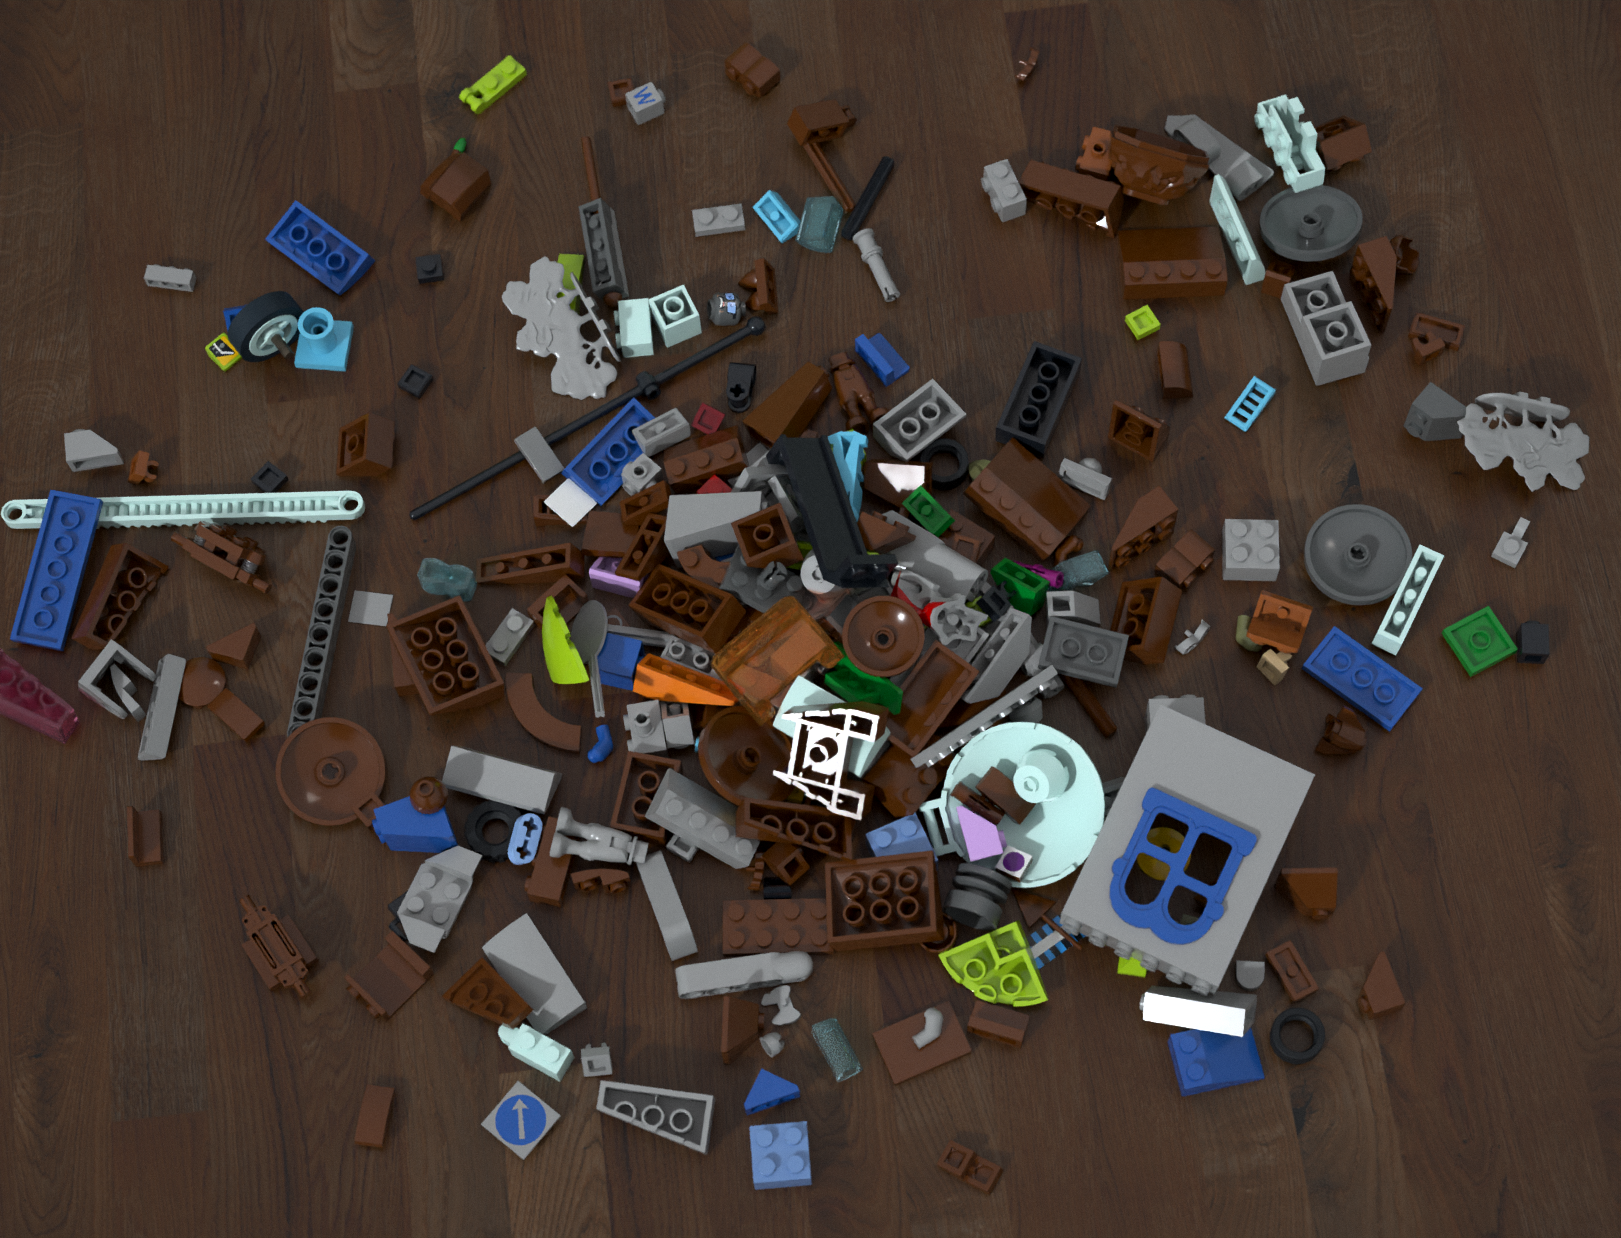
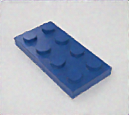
M1335 626L1302 666L1305 672L1389 732L1423 689Z

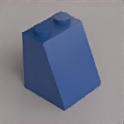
M406 797L373 809L376 819L372 820L375 832L379 836L381 843L386 842L391 851L442 853L459 846L445 806L436 813L422 814L413 808L410 798Z

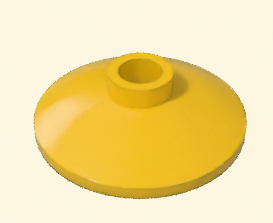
M1165 827L1150 830L1146 837L1149 843L1160 848L1166 847L1171 853L1179 852L1185 839L1178 831ZM1145 853L1138 854L1136 858L1137 863L1146 875L1156 880H1166L1170 872V866L1167 863ZM1190 854V856H1189V858H1188V860H1187V862H1186V865H1185V867H1184V872L1186 871V869H1187L1188 866H1189L1190 859H1191V854Z

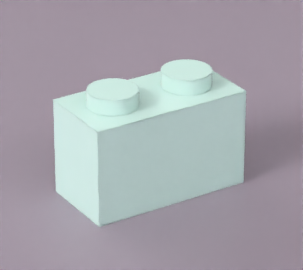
M649 299L618 301L619 310L614 311L615 326H620V333H616L617 349L622 348L623 358L654 355Z

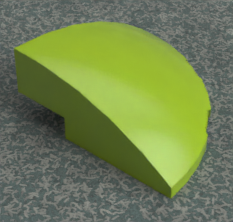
M551 595L546 598L542 624L543 650L551 680L558 684H576L589 681L580 655L573 641L571 642L569 639L571 635L568 627L558 612V606Z
M1019 920L938 954L943 965L956 982L963 984L974 992L975 996L994 1004H1011L1017 1007L1034 1005L1048 1000L1039 969Z

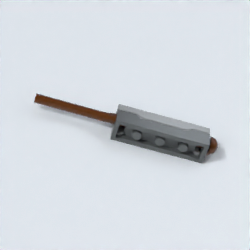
M585 136L581 138L591 202L579 206L592 289L593 293L603 300L607 306L617 307L618 301L628 297L629 292L614 210L600 197L591 138Z

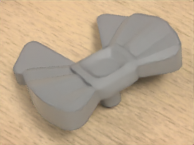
M788 985L775 988L770 992V995L764 994L761 1002L763 1006L778 1004L780 1011L772 1019V1023L775 1025L792 1024L801 1017L800 1012L793 1008L789 997L791 988Z

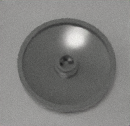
M1319 185L1297 193L1294 192L1293 188H1289L1273 196L1263 207L1260 215V233L1267 246L1281 256L1299 261H1322L1339 256L1354 246L1362 232L1363 216L1358 203L1351 196L1336 188Z
M1362 504L1340 506L1322 515L1311 527L1304 547V563L1312 582L1328 597L1350 605L1375 604L1392 596L1397 592L1412 561L1411 543L1401 524L1383 510Z

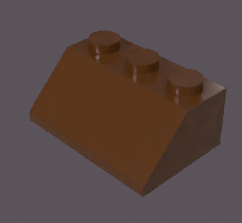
M738 425L666 448L664 452V466L668 482L676 495H683L700 489L714 474L722 481L740 476L744 468L749 467Z
M1163 577L1122 582L1110 631L1129 635L1123 660L1143 665L1164 663L1182 590Z
M933 734L920 752L941 738ZM890 744L861 780L864 783L875 785L874 795L895 818L910 816L917 811L944 778L956 754L953 751L930 767H927L924 763L916 768L910 760L912 757Z

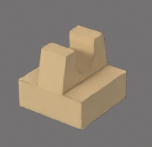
M1269 649L1262 655L1257 668L1275 686L1283 680L1289 669L1287 661L1291 659L1292 655L1283 652L1275 654L1272 649Z

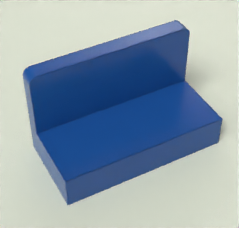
M877 333L869 340L864 334L855 339V351L885 387L909 372V366L881 333Z

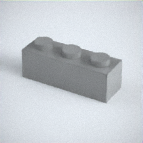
M157 264L147 265L144 275L147 286L193 292L197 279L194 272L190 269H177L172 266L162 267Z

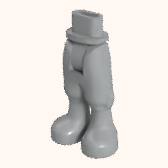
M561 807L549 856L559 858L565 854H575L588 861L626 862L630 865L634 861L644 864L649 843L638 841L636 836L632 840V836L601 826L599 823L583 824L573 819L570 809ZM564 835L582 837L587 841L579 842L571 840Z

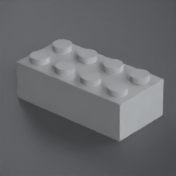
M1330 271L1284 284L1281 301L1316 386L1364 373L1369 356L1366 360L1318 375L1299 333L1303 316L1346 303L1334 272Z

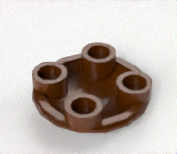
M197 657L186 661L178 699L195 709H202L210 704L227 688L225 672L221 665L215 660L206 657Z

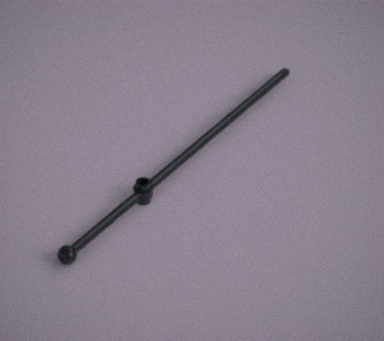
M759 316L751 317L747 321V326L656 376L650 375L647 371L639 373L635 379L637 382L636 387L544 437V440L550 446L641 395L649 400L656 399L661 394L659 386L662 383L751 334L758 336L764 333L766 329L764 321ZM521 451L509 456L415 508L409 513L410 518L417 520L526 458Z

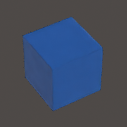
M611 633L606 634L604 645L597 656L601 684L633 691L637 664L646 656L641 640Z

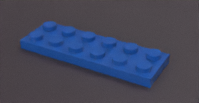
M50 489L10 640L13 642L64 651L103 506L101 499Z

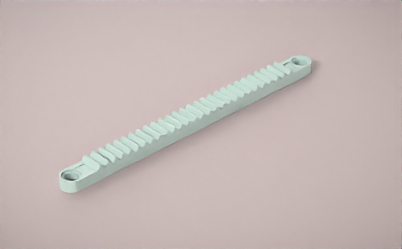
M356 491L101 497L98 499L103 501V506L96 529L102 526L105 528H110V526L120 528V526L126 528L135 526L140 528L141 525L151 527V525L171 527L172 525L182 526V524L192 526L193 524H198L199 521H206L210 524L216 523L218 525H223L224 523L229 525L249 523L252 525L255 522L260 524L280 522L284 524L286 521L291 523L296 521L301 523L321 521L325 523L327 520L357 519L364 513L365 503L362 496ZM48 499L9 501L2 507L1 517L9 527L14 529L40 528ZM349 500L358 501V506L356 509L349 511L344 508L345 503ZM21 509L22 515L16 520L9 519L11 511Z

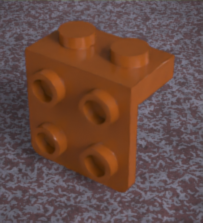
M1262 590L1246 636L1256 644H1268L1276 647L1283 653H1298L1313 606Z

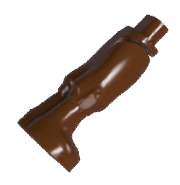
M842 352L830 357L829 363L831 365L830 373L833 376L840 399L839 405L849 418L845 424V430L847 432L853 429L862 435H867L869 425L873 431V423L890 410L887 407H877L874 391L869 387L864 375L856 366L855 361L849 358L848 353ZM858 404L862 405V407L864 408L868 418L869 425L866 419L861 415L858 409Z

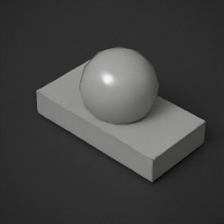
M1064 458L1058 477L1066 484L1102 500L1106 499L1112 478L1102 474V466L1095 458L1082 459L1079 464Z

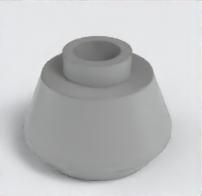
M1032 697L1009 713L1010 720L1012 722L1040 724L1039 721L1043 718L1042 701Z

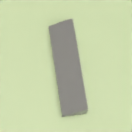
M167 654L158 661L157 678L153 684L137 757L138 760H157L166 757L186 659Z

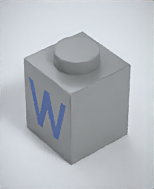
M652 82L625 94L627 107L638 125L664 114L663 103L666 102L661 89L656 90Z

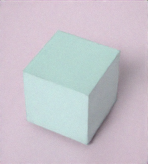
M684 285L649 299L652 319L667 348L702 333L699 314Z

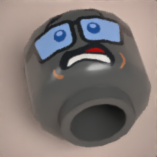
M715 293L707 302L708 319L712 320L715 325H737L740 322L741 316H745V302L740 300L737 293Z

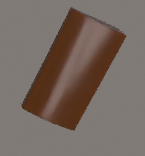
M935 639L899 687L903 691L901 710L896 715L888 710L886 726L891 733L886 741L912 758L919 754L980 671Z

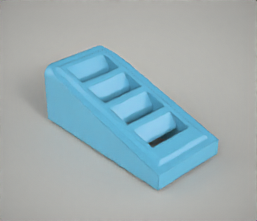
M1254 376L1224 419L1247 432L1276 394V390ZM1256 389L1265 396L1262 399L1252 391ZM1249 396L1250 398L1258 402L1259 405L1256 407L1255 405L1246 400L1247 397ZM1243 404L1254 412L1251 415L1241 409L1240 406ZM1238 412L1248 420L1244 423L1233 415Z

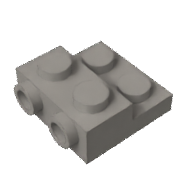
M762 458L757 467L744 468L730 493L762 491L766 498L773 492L768 481L774 475L789 479L786 467L780 464H768L767 458Z

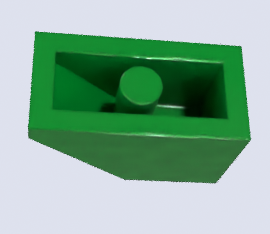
M1006 557L991 569L990 573L997 586L1005 580L1007 582L1004 585L1005 590L1008 593H1011L1013 590L1017 592L1008 600L1014 609L1032 616L1043 607L1050 581Z

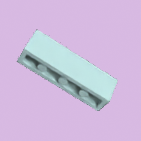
M1419 545L1371 643L1372 645L1396 656L1444 555Z

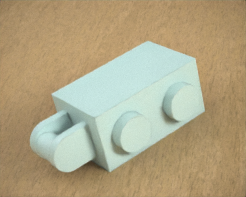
M522 1024L520 1029L515 1028L513 1030L501 1025L498 1030L499 1037L504 1044L509 1046L508 1048L512 1056L559 1082L574 1059L570 1049L525 1024Z

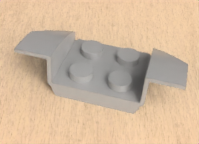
M456 846L425 860V863L421 864L397 912L410 944L435 953L441 939L448 937L472 889L473 874L482 855Z

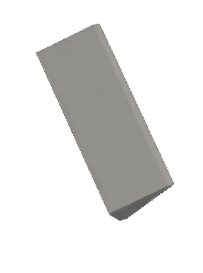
M451 746L442 782L448 789L545 814L562 779V773L463 746Z

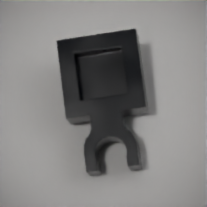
M1005 580L997 587L993 585L976 602L993 622L998 620L1012 605L1008 600L1017 593L1015 590L1011 593L1005 590L1004 585L1007 583Z

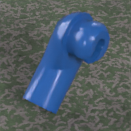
M608 725L596 727L599 741L587 754L588 759L592 763L604 761L613 751L614 745Z

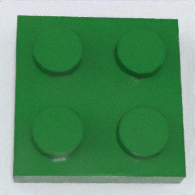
M1489 606L1443 629L1441 633L1470 677L1514 655L1518 650Z

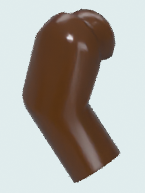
M1076 535L1066 537L1056 547L1053 568L1060 571L1066 570L1068 554L1072 551H1080L1083 548V540Z

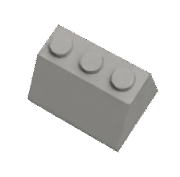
M931 379L873 423V438L889 455L908 462L964 419L966 413L934 379Z

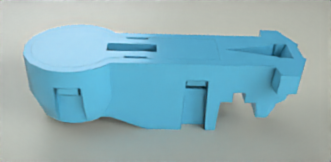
M840 431L828 436L831 448H833V455L857 522L860 517L859 512L863 493L860 482H864L860 463L864 459L863 448L868 447V439L865 435L856 431Z

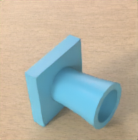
M315 307L306 310L298 320L300 334L294 361L296 368L346 371L354 329L353 323L333 320L330 312L323 308Z

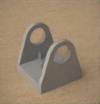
M111 639L78 681V691L117 717L125 719L128 714L100 692L101 689L96 686L115 661L120 664L123 663L150 681H154L157 676L146 665Z

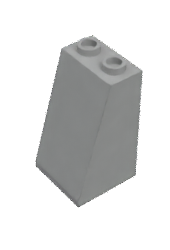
M762 491L670 495L664 542L677 568H683L678 559L677 552L698 545H703L712 554L713 558L734 553L739 543L731 523L770 507V503L765 500Z

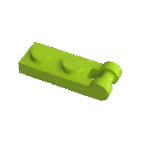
M509 55L473 86L465 88L459 98L465 104H470L471 109L476 114H480L527 75L526 69Z

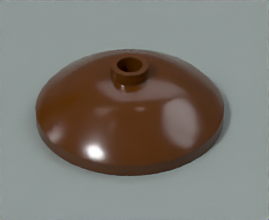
M874 596L860 602L848 614L842 632L843 647L849 660L862 672L875 677H892L908 670L919 658L925 638L924 627L918 613L905 601L892 596ZM884 635L888 638V642L881 644L878 638Z

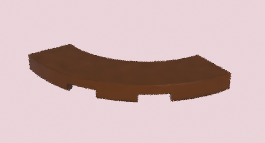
M506 673L505 684L508 700L523 728L532 737L534 736L551 748L580 754L581 725L562 722L550 715L540 705L534 692L532 673Z

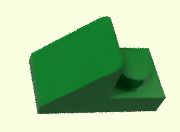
M921 485L902 502L906 509L936 537H939L955 522L947 511Z

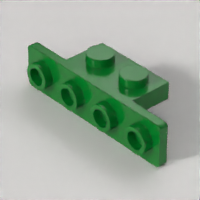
M839 641L833 642L830 665L837 671L826 673L824 683L848 702L880 703L883 707L889 708L892 714H899L903 691L886 677L871 676L856 668L847 657L843 644Z

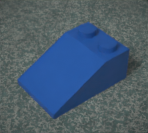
M1251 1027L1243 1037L1199 1029L1171 1034L1169 1037L1168 1046L1182 1097L1265 1078Z

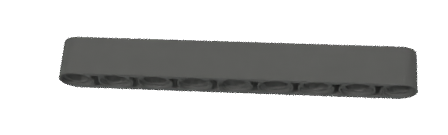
M345 526L334 527L328 535L287 730L288 737L298 727L322 716L356 551V542L350 529ZM341 539H348L344 544H337ZM338 562L343 563L339 568H332ZM330 587H338L337 590L332 593L327 592ZM333 611L330 616L322 617L324 612ZM328 635L324 641H317L319 636ZM315 660H323L320 665L312 666V663ZM318 684L314 690L307 691L309 685ZM305 709H313L309 715H301Z

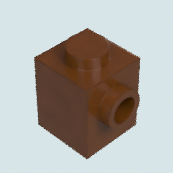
M776 842L762 855V858L773 874L788 885L794 883L810 868L803 858L804 852L797 844Z

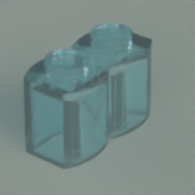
M435 558L423 559L417 574L421 587L426 592L434 595L447 594L451 598L460 595L464 602L472 600L477 586L471 569L463 565H447L445 562Z

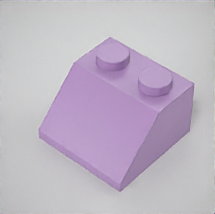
M963 806L956 807L970 862L1003 854L1002 848L1007 846L1003 830L997 831L996 825Z

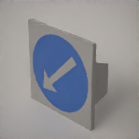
M517 1081L481 1125L524 1160L561 1115Z

